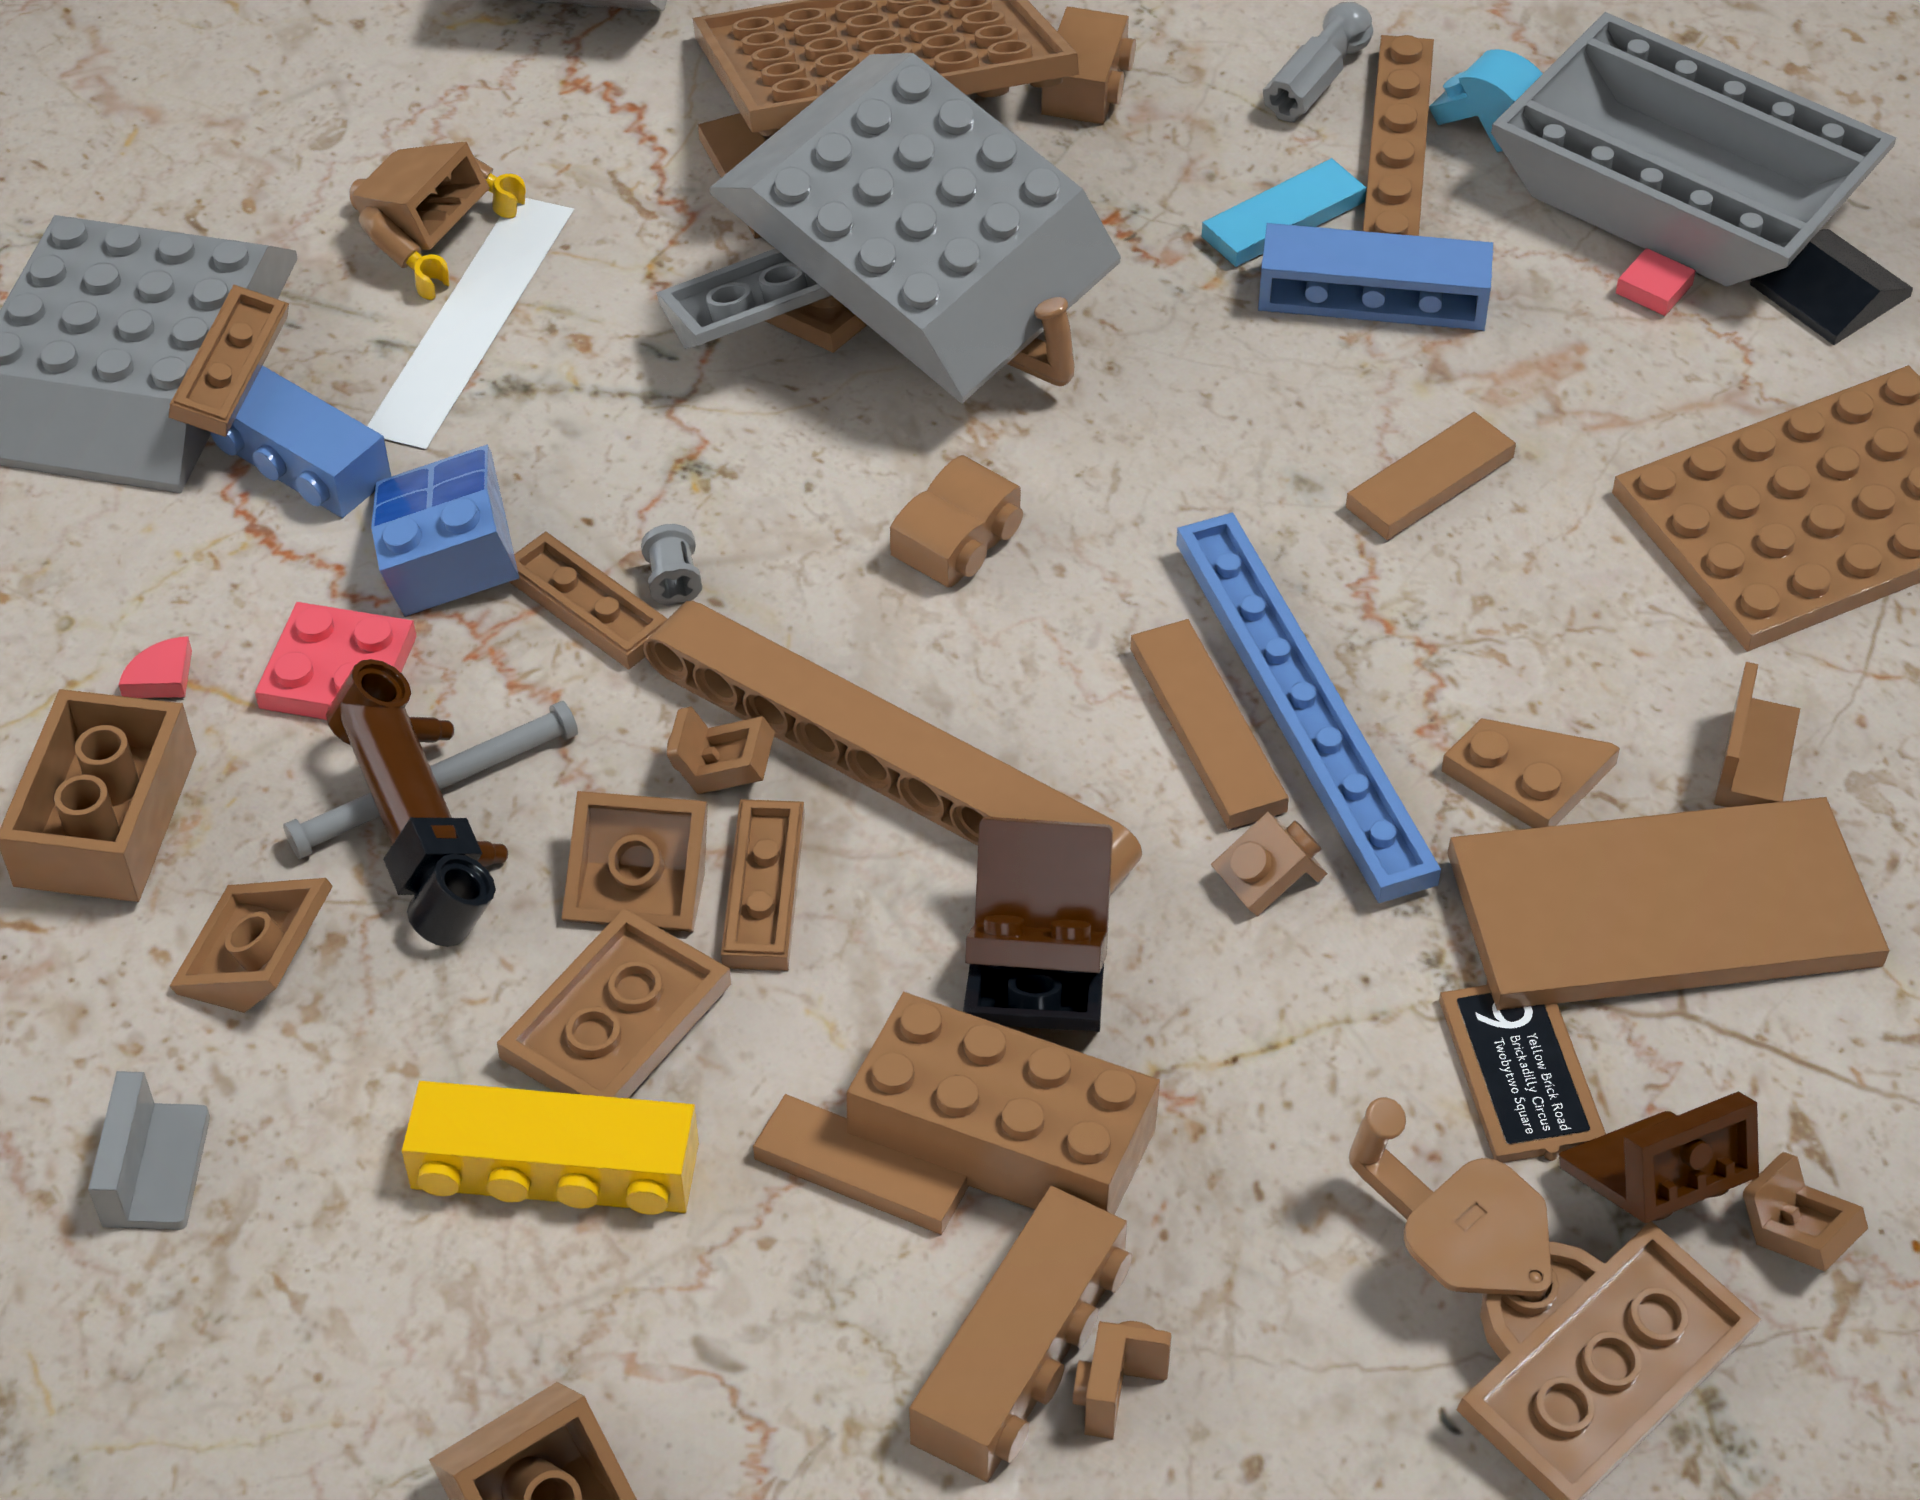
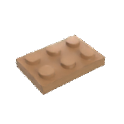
M623 908L497 1042L499 1058L554 1092L629 1098L731 985L730 968Z

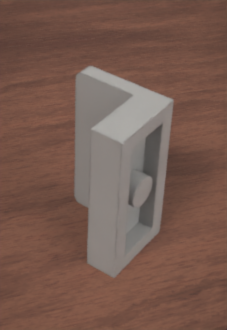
M116 1071L88 1190L102 1227L181 1230L188 1223L210 1114L205 1105L154 1103L144 1072Z

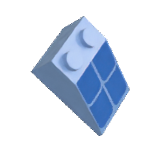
M488 444L376 482L371 529L379 571L404 617L520 578L492 452Z

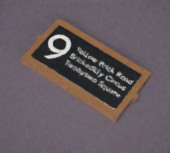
M1488 981L1486 985L1440 992L1439 1002L1494 1160L1505 1163L1544 1156L1547 1160L1553 1161L1558 1157V1153L1606 1134L1557 1003L1497 1010Z

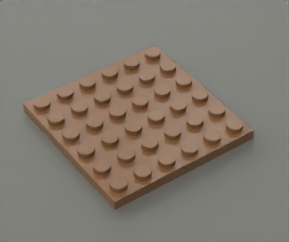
M793 0L692 18L695 39L751 132H759L763 136L774 135L870 54L914 53L965 95L976 93L981 97L1001 96L1009 92V87L1030 84L1038 88L1053 87L1061 84L1063 77L1079 75L1077 52L1028 0Z

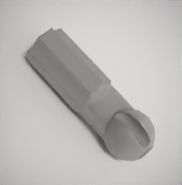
M1341 2L1329 9L1323 20V31L1318 37L1312 36L1306 44L1302 45L1263 89L1265 106L1269 107L1278 119L1295 122L1301 114H1305L1343 70V59L1347 54H1355L1369 44L1373 36L1372 17L1368 10L1356 2Z

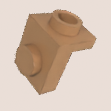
M691 706L681 708L677 711L672 733L668 739L667 756L672 766L681 773L697 794L759 782L764 779L775 731L763 716L708 728Z
M1269 812L1263 815L1210 864L1243 904L1256 916H1259L1304 873L1309 874L1318 883L1328 874L1314 858L1322 848L1296 820L1286 828Z
M1786 1152L1778 1155L1759 1173V1177L1753 1179L1743 1191V1198L1756 1245L1822 1271H1826L1868 1229L1862 1206L1806 1186L1798 1157Z
M1099 1321L1092 1362L1078 1361L1074 1384L1073 1404L1086 1406L1084 1435L1114 1439L1124 1375L1160 1381L1168 1378L1172 1339L1170 1332L1156 1330L1152 1326L1138 1321H1125L1119 1324Z

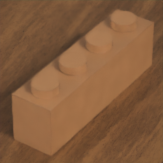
M1050 1186L909 1407L911 1445L987 1483L1002 1459L1011 1463L1016 1458L1029 1431V1422L1026 1421L1037 1402L1046 1405L1053 1398L1064 1373L1065 1367L1061 1362L1072 1345L1078 1348L1084 1346L1096 1324L1099 1313L1096 1305L1106 1290L1115 1293L1127 1275L1132 1261V1253L1125 1250L1126 1220L1054 1186Z

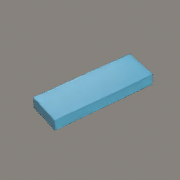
M1331 158L1203 221L1201 237L1231 264L1237 267L1263 254L1267 223L1317 227L1364 203L1367 187Z

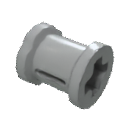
M664 524L655 527L645 534L641 542L642 555L651 566L652 574L648 578L652 599L660 604L675 605L685 603L696 598L702 591L700 571L694 566L692 559L696 548L695 537L692 531L685 526Z

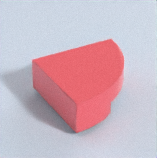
M177 637L161 641L135 656L126 666L119 681L122 696L133 698L185 697L192 655L189 637Z

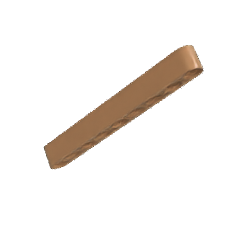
M695 601L683 603L644 642L643 650L647 660L666 679L742 720L763 716L775 731L774 737L977 846L979 823L984 817L1110 825L1113 828L1110 896L1142 857L1141 845L1137 838L1126 827L1115 820Z

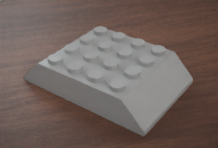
M1604 12L1492 124L1491 130L1493 137L1533 198L1644 249L1648 248L1696 270V273L1726 287L1788 267L1889 153L1896 141V137L1607 12Z
M914 53L870 54L710 187V194L962 404L1044 331L1041 319H1038L1034 314L1035 308L1041 302L1054 297L1065 298L1068 302L1067 311L1120 263L1121 259L1118 250L1090 200L1079 185Z
M54 215L0 310V466L182 493L211 433L169 418L170 403L233 285L278 299L298 259L296 250Z

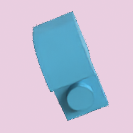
M1500 49L1487 50L1466 71L1453 76L1444 83L1443 88L1445 92L1429 106V109L1438 125L1478 116L1496 152H1501L1502 149L1491 133L1492 124L1543 73L1529 60L1516 53Z

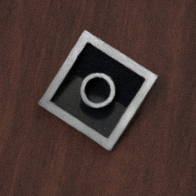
M1829 229L1819 230L1788 267L1752 278L1750 282L1752 287L1833 345L1911 297L1913 287Z
M970 964L963 1012L1006 1027L1100 1032L1104 964L1100 973Z

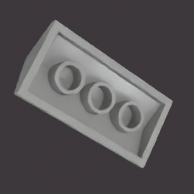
M776 248L656 292L659 304L684 349L699 346L832 296Z

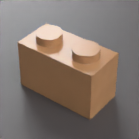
M1066 7L1057 32L1077 52L1079 75L1063 77L1061 84L1042 88L1041 115L1104 124L1111 103L1119 104L1121 101L1124 87V72L1122 71H1131L1134 63L1136 39L1128 38L1129 16Z

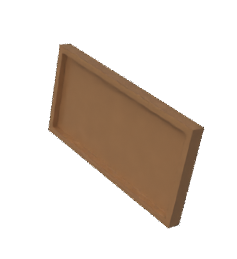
M1827 797L1450 838L1447 852L1497 1010L1883 967L1890 951Z

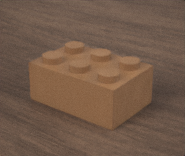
M59 689L0 827V851L13 887L133 902L140 901L197 753L183 703Z

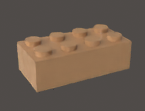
M903 991L847 1090V1133L966 1175L967 1186L1034 1210L1050 1186H1054L1115 1215L1155 1132L1160 1080Z

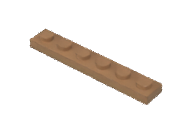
M1381 35L1363 231L1419 236L1434 39L1416 38L1410 35Z

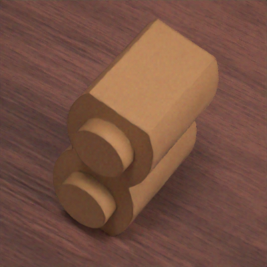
M964 455L956 457L939 472L927 491L918 494L908 502L890 526L891 555L948 588L957 584L964 576L972 577L981 568L986 558L987 550L1001 540L1010 539L1019 528L1023 518V510L1020 508L1021 487Z

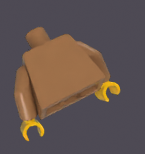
M456 142L399 149L393 152L367 179H357L353 182L350 188V201L353 207L359 211L361 228L368 237L401 268L409 266L415 274L417 293L427 300H433L436 298L435 286L431 278L438 279L445 286L449 287L448 266L443 257L433 254L422 256L420 254L421 250H431L487 191L493 193V211L501 217L514 218L517 215V204H525L526 187L523 179L518 175L503 174L496 177L492 174V167L474 157L467 142Z

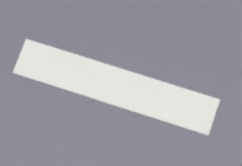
M525 198V204H517V215L514 218L500 216L367 427L383 435L385 440L427 449L571 216L574 208Z

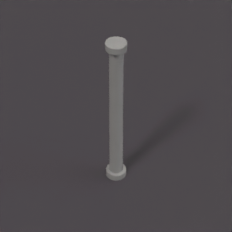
M560 701L549 707L550 713L431 765V770L439 788H445L556 737L561 736L564 740L578 735L577 724L571 710L564 701ZM368 793L301 824L297 819L283 824V828L298 859H302L312 854L311 847L378 818L380 814L371 793Z

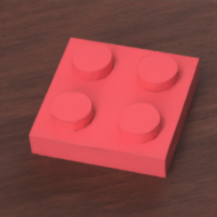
M296 602L255 691L259 709L327 720L326 713L330 704L354 665L361 660L373 659L383 661L395 667L400 673L402 672L417 637L414 621Z

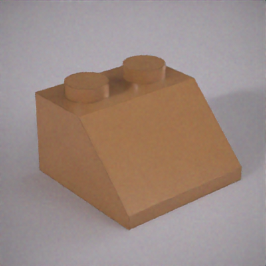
M559 1382L552 1384L429 1459L449 1500H637L585 1396Z

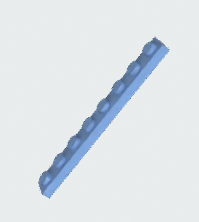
M1234 513L1178 527L1177 547L1377 902L1380 904L1438 886L1441 868Z

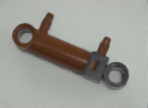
M373 659L361 660L354 665L330 704L326 713L327 723L339 739L351 745L390 838L392 846L383 860L397 894L414 895L407 909L410 924L422 938L435 945L445 947L459 945L470 933L494 898L496 891L494 879L485 867L491 864H503L508 858V849L504 844L477 841L468 819L452 818L420 742L434 743L438 740H450L454 735V725L449 720H438L435 717H409L405 706L410 699L411 689L404 675L395 667L383 661Z

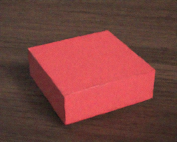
M1646 248L1618 278L1616 294L1666 316L1693 285L1696 270Z

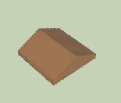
M577 791L562 920L566 922L608 925L625 908L662 930L693 932L705 876L707 802Z
M327 878L228 885L171 982V989L180 996L242 1013L247 1012L277 988L333 887Z

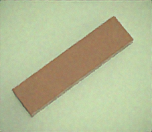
M1189 619L1131 635L1130 650L1228 830L1256 822L1267 812L1273 816L1287 812L1288 795Z

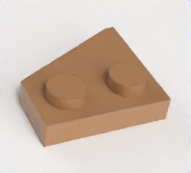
M1481 718L1444 754L1441 771L1532 828L1556 826L1617 764L1620 748L1609 742Z

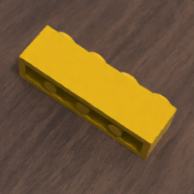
M419 1081L402 1147V1155L410 1188L423 1190L435 1196H451L456 1193L492 1196L500 1201L512 1203L530 1199L561 1202L569 1207L579 1209L590 1208L594 1205L631 1208L642 1214L655 1215L664 1211L686 1213L698 1152L699 1137L695 1104Z

